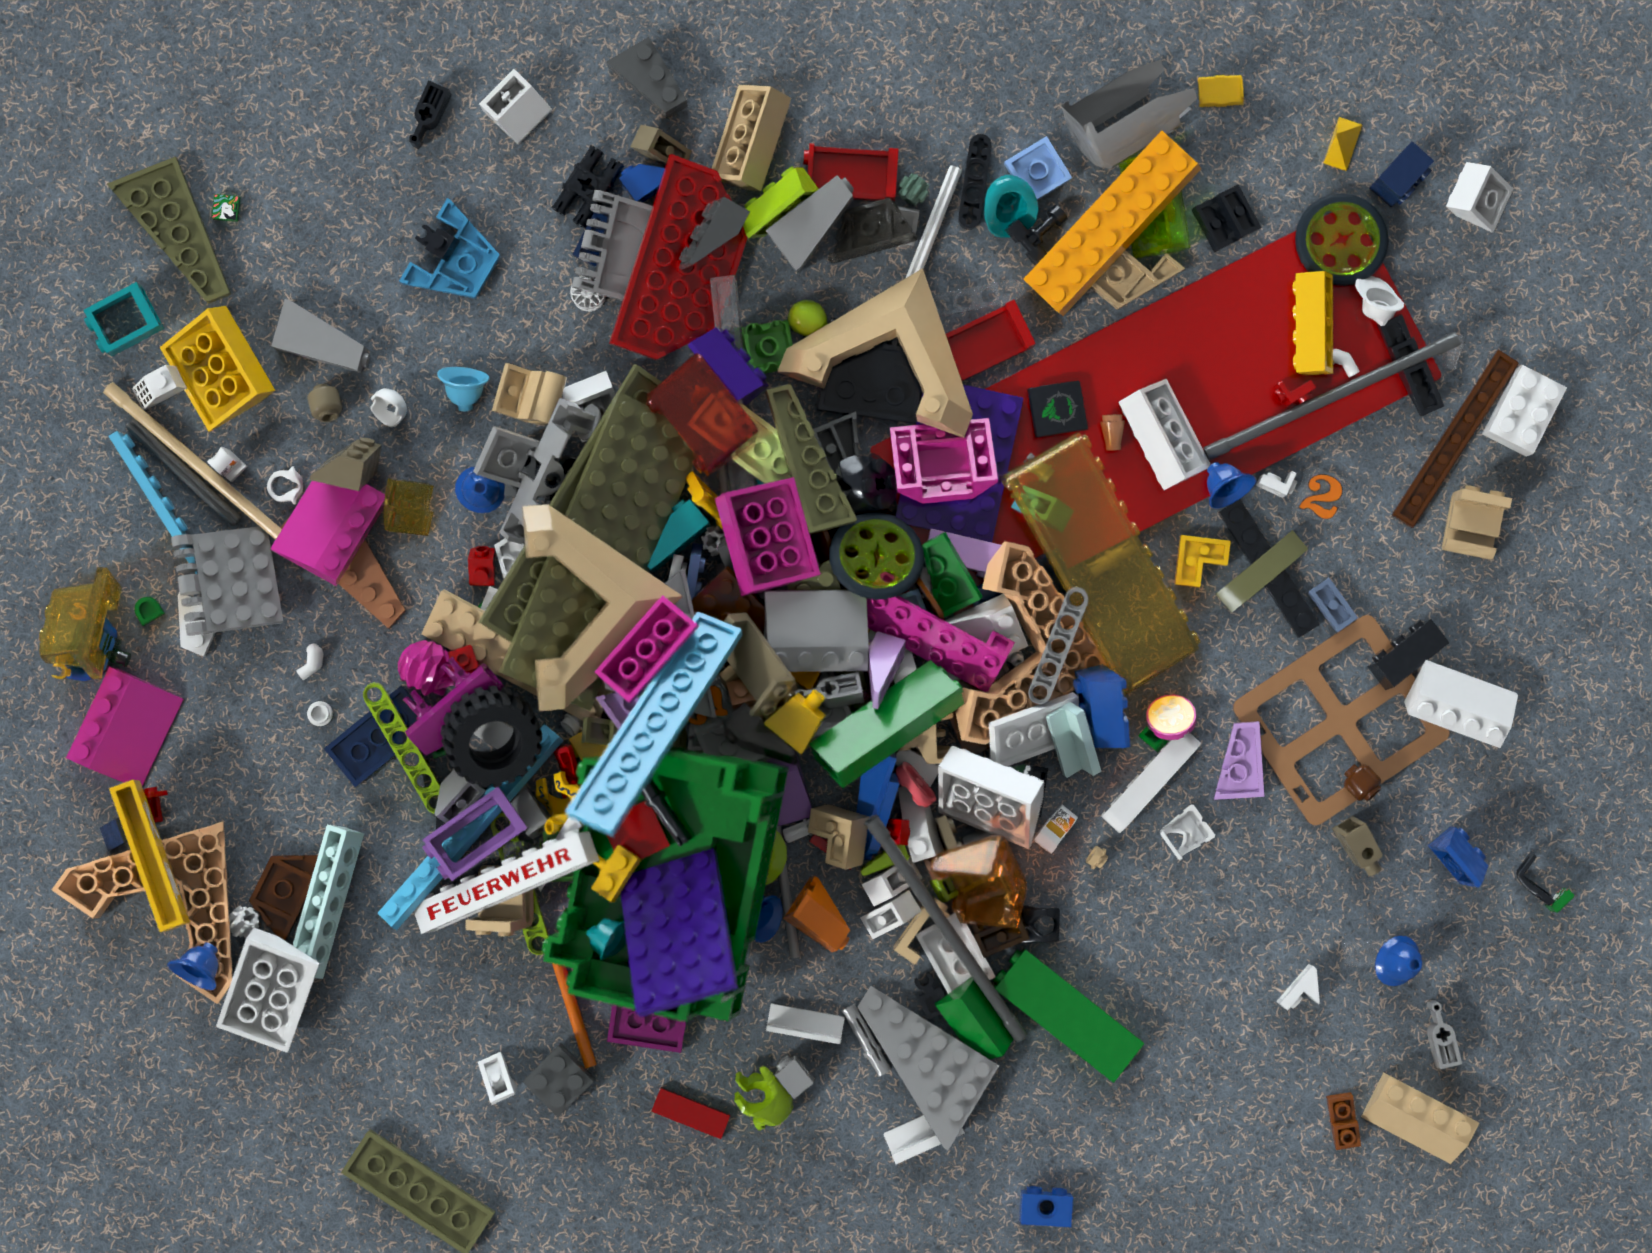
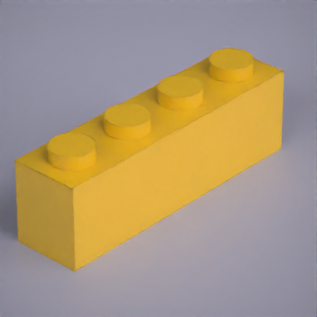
M1326 271L1296 273V281L1293 282V293L1296 296V305L1293 307V317L1296 320V330L1293 332V341L1296 345V355L1293 357L1296 373L1304 376L1333 374V275Z

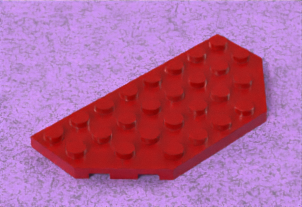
M673 154L669 155L609 344L657 360L691 343L715 327L719 328L748 238L744 227L742 226L739 234L695 264L684 269L679 268L682 262L679 260V257L684 248H689L693 239L690 236L697 225L700 226L703 222L704 217L702 213L707 204H712L714 200L722 197L731 200L721 182L722 179L718 171Z

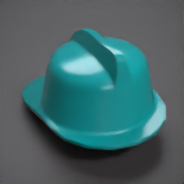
M603 919L597 926H593L587 931V935L591 938L590 947L600 955V960L617 954L627 943L624 921L617 922Z

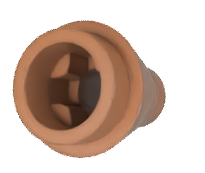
M1122 414L1102 415L1100 424L1106 450H1121L1125 421L1122 420Z

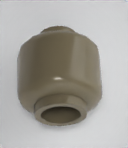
M318 384L307 396L312 417L321 422L336 420L343 410L339 392L333 386Z

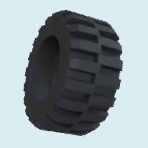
M488 686V690H483L482 687L474 689L475 693L469 695L467 692L462 695V700L459 703L455 701L450 706L452 712L445 714L443 719L445 725L441 726L443 748L451 767H454L455 772L460 777H465L467 782L475 784L477 781L481 787H488L489 784L499 787L506 781L510 784L516 781L515 777L518 775L523 777L528 772L526 768L528 766L533 767L537 761L535 755L540 754L542 748L540 742L543 740L540 724L531 706L520 694H513L511 689L505 687L501 691L498 690L497 686ZM503 721L514 726L509 741L497 750L480 752L469 746L472 735L486 723Z

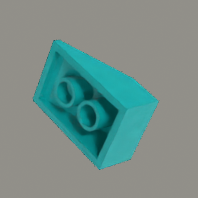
M690 499L687 502L681 500L672 508L674 512L670 515L647 566L653 573L671 560L674 554L677 555L704 533L707 527H711L710 523Z

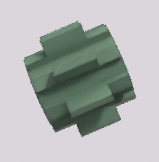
M911 173L909 177L904 176L900 182L898 195L910 205L916 206L918 202L921 204L928 196L929 191L927 189L930 185L918 175Z

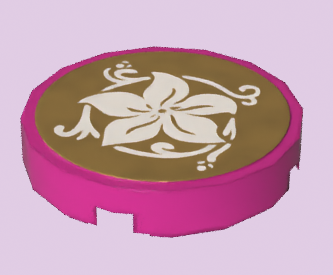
M1175 694L1156 698L1149 705L1146 712L1148 728L1158 738L1165 740L1183 738L1185 734L1193 731L1196 724V709L1191 701Z

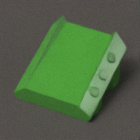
M776 320L765 324L750 323L746 327L736 328L735 331L738 349L743 348L750 355L751 360L749 362L754 368L759 367L764 373L778 371L786 349L792 346L788 320Z

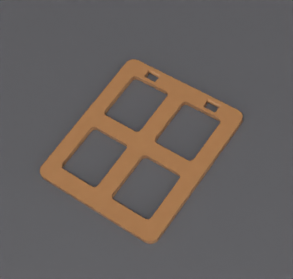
M1370 615L1361 616L1247 692L1233 704V711L1240 722L1259 721L1266 732L1260 736L1262 755L1305 819L1312 825L1324 823L1356 801L1351 793L1343 787L1324 801L1318 802L1294 767L1295 762L1335 735H1340L1359 764L1368 765L1381 778L1382 784L1446 741L1450 734L1449 729L1419 719L1425 727L1424 734L1385 760L1380 761L1356 727V722L1398 693L1402 694L1406 699L1415 681L1412 673L1397 686L1385 690L1379 683L1345 706L1340 703L1319 672L1321 664L1360 638L1367 641L1375 654L1382 649L1387 651L1392 647L1377 621ZM1301 679L1306 683L1326 713V719L1286 746L1281 747L1259 716L1257 708ZM1300 785L1309 796L1303 802L1294 791V788Z

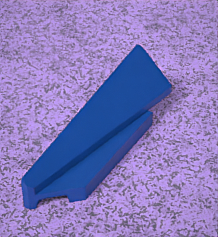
M895 752L861 775L856 813L869 816V818L873 815H878L885 827L887 826L900 784L897 774L892 773L897 760ZM867 829L864 860L871 861L872 855L878 853L881 844L876 841L869 829Z

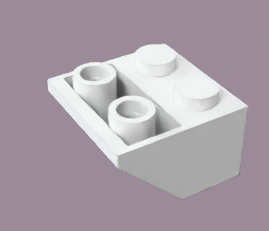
M515 69L479 103L483 112L517 145L552 111V108Z

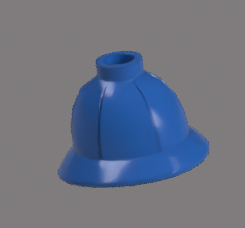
M1214 462L1207 469L1209 473L1207 478V487L1210 493L1209 505L1214 509H1219L1238 501L1254 487L1256 483L1255 476L1242 473L1232 465L1226 463L1221 465L1219 462Z
M475 467L464 470L457 478L455 484V493L460 503L465 508L476 513H488L496 510L505 497L504 483L477 475L473 472Z
M775 895L763 896L755 936L756 942L762 943L770 940L780 927L783 906L780 898Z
M1396 936L1389 939L1380 948L1375 961V971L1378 979L1388 986H1398L1414 978L1422 968V956L1419 948L1407 936Z
M206 942L203 946H195L185 952L180 959L169 961L167 964L173 973L199 988L214 990L217 986L215 976L218 970V959L216 957L218 949L211 943Z

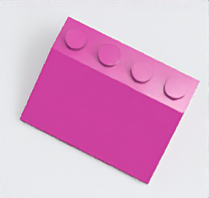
M794 477L723 493L715 498L741 596L821 575Z
M311 481L270 550L337 587L385 507L387 495L367 484L360 491Z
M109 667L66 758L123 783L133 779L139 780L143 786L184 699L119 668Z

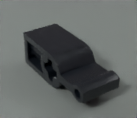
M429 80L414 113L418 125L414 134H411L409 137V142L416 149L422 147V139L426 130H432L438 126L452 96L449 89ZM430 112L432 118H426V120H424L422 117L423 114L428 115Z

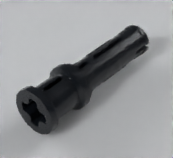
M652 775L641 792L646 800L645 805L653 808L680 847L692 839V836L665 799L666 793L660 791L653 781Z

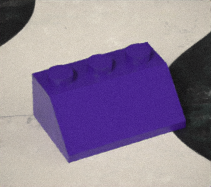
M715 327L689 343L688 347L734 403L748 405L769 386L765 381L767 379L765 373L759 367L754 368L749 362L751 360L750 355L743 348L738 349L734 344L736 339L728 329L723 330Z

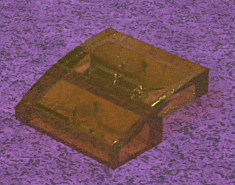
M388 478L384 498L385 530L428 536L434 513L428 510L434 486L429 483Z

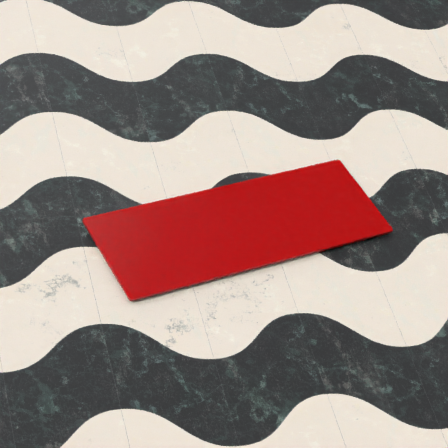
M1343 206L1312 222L1308 231V248L1312 257L1322 268L1333 273L1345 274L1359 270L1368 263L1375 251V246L1355 208L1351 206ZM1296 231L985 388L986 390L1023 398L992 543L1002 545L1006 541L1028 546L1034 553V558L1057 548L1066 569H1069L1208 498L1210 493L1207 487V478L1209 476L1207 469L1175 486L1163 490L1118 402L1144 387L1167 379L1203 448L1299 405V402L1296 401L1287 407L1285 403L1281 404L1274 394V385L1281 380L1289 392L1312 380L1316 388L1310 392L1312 394V397L1308 399L1310 400L1392 362V359L1378 329V323L1367 317L1362 311L1363 298L1357 291L1355 284L1348 286L1333 285V349L1348 352L1352 356L1360 372L1350 378L1343 366L1336 363L1333 365V374L1304 376L1296 373L1293 357L1296 355V345L1293 341V332L1296 330V320L1293 317V307L1296 305V296L1293 293V282L1296 281V273L1308 272L1301 263L1296 251ZM1382 263L1372 276L1385 281L1403 301L1384 263ZM1404 303V308L1396 311L1394 316L1403 315L1410 336L1415 338L1418 348L1421 349L1427 345ZM1431 357L1426 361L1434 381H1437L1441 378V372L1435 360ZM1396 373L1237 446L1209 462L1210 464L1219 462L1221 465L1226 463L1236 467L1242 473L1253 475L1409 394L1399 374ZM1080 381L1088 430L1035 438L1027 389L1050 384ZM1122 414V420L1125 421L1121 450H1106L1100 424L1102 415ZM891 437L873 445L870 452L879 455L894 469ZM1030 453L1047 466H1052L1051 469L1054 472L1046 483L1042 480L1039 482L1037 476L1024 466H1021L1024 460L1034 465L1027 459ZM1022 486L1054 497L1073 510L1062 533L1046 527L1011 508ZM897 493L895 499L897 505L899 503L901 493ZM910 526L923 545L928 540L930 530ZM968 570L976 586L984 582V578L976 576L977 572ZM973 604L954 612V616L973 608Z

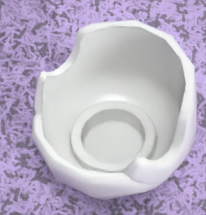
M383 388L371 397V400H374L370 409L384 425L396 427L406 416V403L403 397L395 390ZM388 404L396 407L394 413L387 410Z

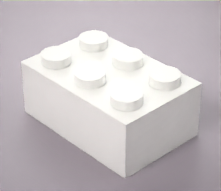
M1524 365L1517 367L1482 434L1526 457L1534 454L1567 387Z

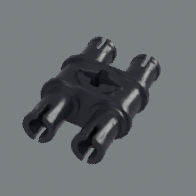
M590 145L581 162L573 166L574 170L567 181L562 184L563 191L551 207L557 213L560 212V215L565 216L575 198L583 199L584 203L572 221L578 226L580 224L584 229L587 227V220L591 219L594 213L590 210L591 204L602 206L601 203L592 200L594 190L608 193L613 191V183L625 167L621 162H616V159L611 158L602 175H594L592 171L604 153L598 148L595 149L592 145ZM591 182L594 190L587 189L585 191L582 184L588 185Z

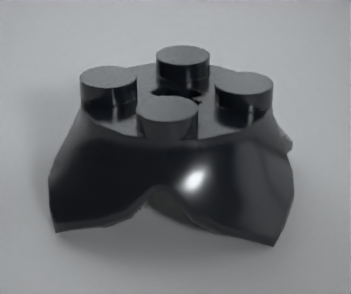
M875 453L869 454L868 457L860 455L850 456L838 462L844 482L851 486V491L846 498L855 516L869 512L886 513L895 501L898 493L895 471L892 466Z

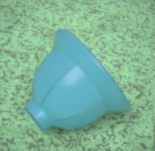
M446 367L437 372L438 378L445 384L447 397L452 403L458 405L459 411L472 410L473 404L478 401L482 394L484 385L489 381V375L471 368Z

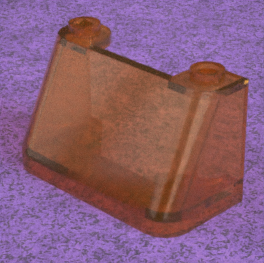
M991 835L940 852L932 859L931 871L935 877L944 879L946 874H949L958 891V896L953 901V912L956 913L960 923L1017 928L1027 893V881L1004 836Z

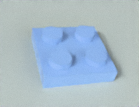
M1047 136L1004 162L1011 175L1020 177L1030 185L1037 201L1072 180V176Z

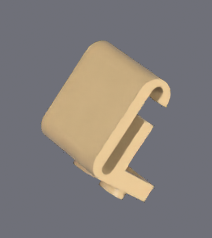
M505 363L492 411L531 424L547 426L559 398H562L567 377L549 371H530L510 363Z
M1465 486V489L1455 491L1451 496L1442 550L1492 560L1497 549L1493 548L1495 537H1499L1503 512L1511 507L1512 498L1505 497L1504 492L1490 491L1488 494L1480 492L1481 488Z
M482 865L479 869L478 876L482 875L481 870L491 866H495V868L500 867V865ZM533 889L479 912L478 917L466 920V930L476 931V935H489L491 932H498V936H512L514 931L530 927L534 918Z

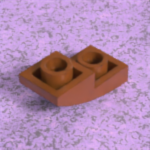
M1352 1093L1326 1096L1335 1149L1341 1150L1361 1146L1359 1125L1355 1116Z

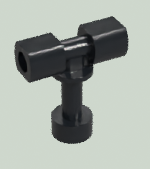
M1054 205L1047 211L1049 217L1035 230L1033 228L1027 230L1019 219L1013 221L1005 229L1015 243L1020 242L1028 251L1025 255L1034 266L1047 254L1040 245L1043 243L1041 237L1055 224L1061 226L1068 220L1066 213L1057 205Z

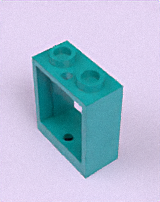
M137 282L83 310L87 316L84 318L87 327L91 332L95 331L98 337L95 340L98 348L102 353L106 352V354L112 357L165 329L142 285ZM133 296L147 325L111 344L96 315Z

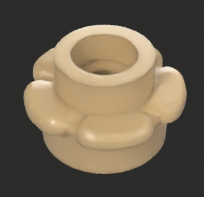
M1098 846L1093 848L1086 859V863L1091 865V869H1095L1096 866L1098 868L1104 866L1108 859L1106 849H1101Z

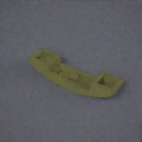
M1291 530L1272 548L1216 593L1217 597L1232 613L1297 560L1308 548L1295 532Z

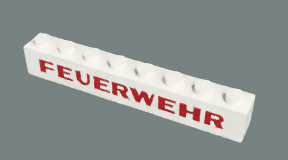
M578 829L565 833V838L560 841L557 839L549 840L543 843L544 848L526 850L522 852L523 857L516 859V857L508 858L502 861V866L495 868V866L481 870L482 875L475 877V875L465 877L460 880L461 884L457 886L450 884L440 888L441 893L434 895V893L428 894L414 910L421 934L438 931L599 861L590 832L579 833Z

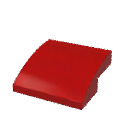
M646 801L631 807L613 836L606 834L613 851L618 845H621L642 860L670 846L653 808L647 807L645 805Z

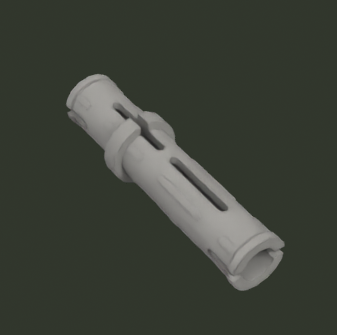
M854 1003L841 1010L864 1050L863 1056L869 1059L877 1077L892 1070L881 1052V1045H877L856 1004Z

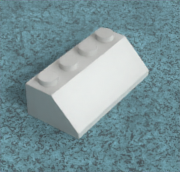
M1167 379L1144 387L1118 402L1163 490L1199 474L1211 465Z
M1425 660L1404 703L1408 715L1501 748L1512 727L1518 694Z

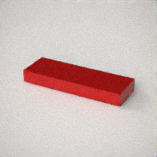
M662 1087L651 1110L653 1113L718 1139L722 1138L730 1118V1114Z

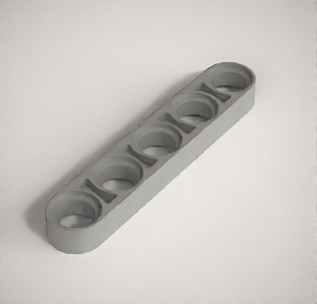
M1073 587L1068 590L1029 687V698L1035 704H1044L1050 699L1088 603V594L1081 587ZM1073 592H1080L1084 596V602L1081 605L1075 606L1071 604L1069 597ZM1069 615L1074 618L1075 625L1071 629H1064L1061 626L1060 620L1063 616ZM1062 639L1066 644V648L1062 652H1055L1051 648L1052 641ZM1046 662L1055 664L1057 669L1055 674L1051 676L1045 675L1042 672L1043 664ZM1044 686L1047 689L1046 697L1037 699L1033 695L1034 687Z

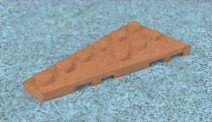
M287 520L282 524V526L280 527L281 529H283ZM365 539L338 584L390 629L406 609Z

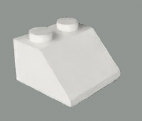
M1466 162L1446 207L1457 217L1493 233L1514 188L1491 166Z
M607 371L566 386L562 396L563 399L574 402L583 410L588 405H596L600 410L602 418L616 393Z

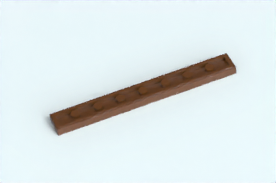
M1499 349L1495 352L1393 511V517L1410 528H1414L1518 366V361Z

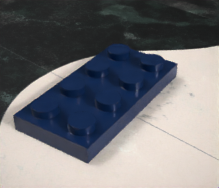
M401 685L389 696L406 726L409 727L417 720L418 716L403 701L406 696L413 701L414 699L404 686ZM389 709L381 711L380 719L385 723L393 721L394 713ZM371 711L324 748L354 787H358L396 756ZM396 731L393 733L392 739L396 744H403L406 742L407 736L403 731Z

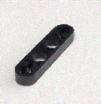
M984 134L973 136L968 149L958 215L960 226L966 230L975 229L981 219L992 147L990 138ZM979 140H983V144L987 145V148H983L981 158L986 157V161L980 158L971 159V155L975 157L977 155V147L973 146V144H977ZM973 164H980L983 167L984 172L981 176L976 177L970 173V167ZM970 188H976L980 192V197L975 201L969 200L966 196V191ZM964 203L970 206L979 205V209L973 208L972 216L976 220H973L971 224H966V219H962V216H967L969 206L964 207Z

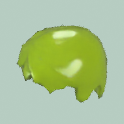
M813 300L798 301L792 305L788 312L787 320L790 328L803 336H809L828 324L823 307Z

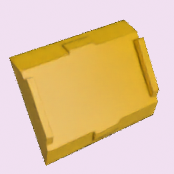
M1242 75L1197 77L1199 107H1226L1244 104Z

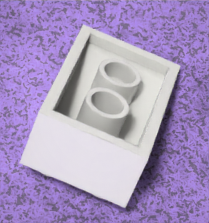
M1004 593L945 620L984 643L987 642L993 630L1015 642L1009 655L1028 646L1014 609Z

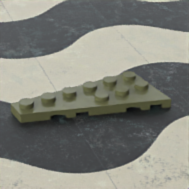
M176 156L107 183L108 187L117 195L125 207L133 214L208 304L232 295Z

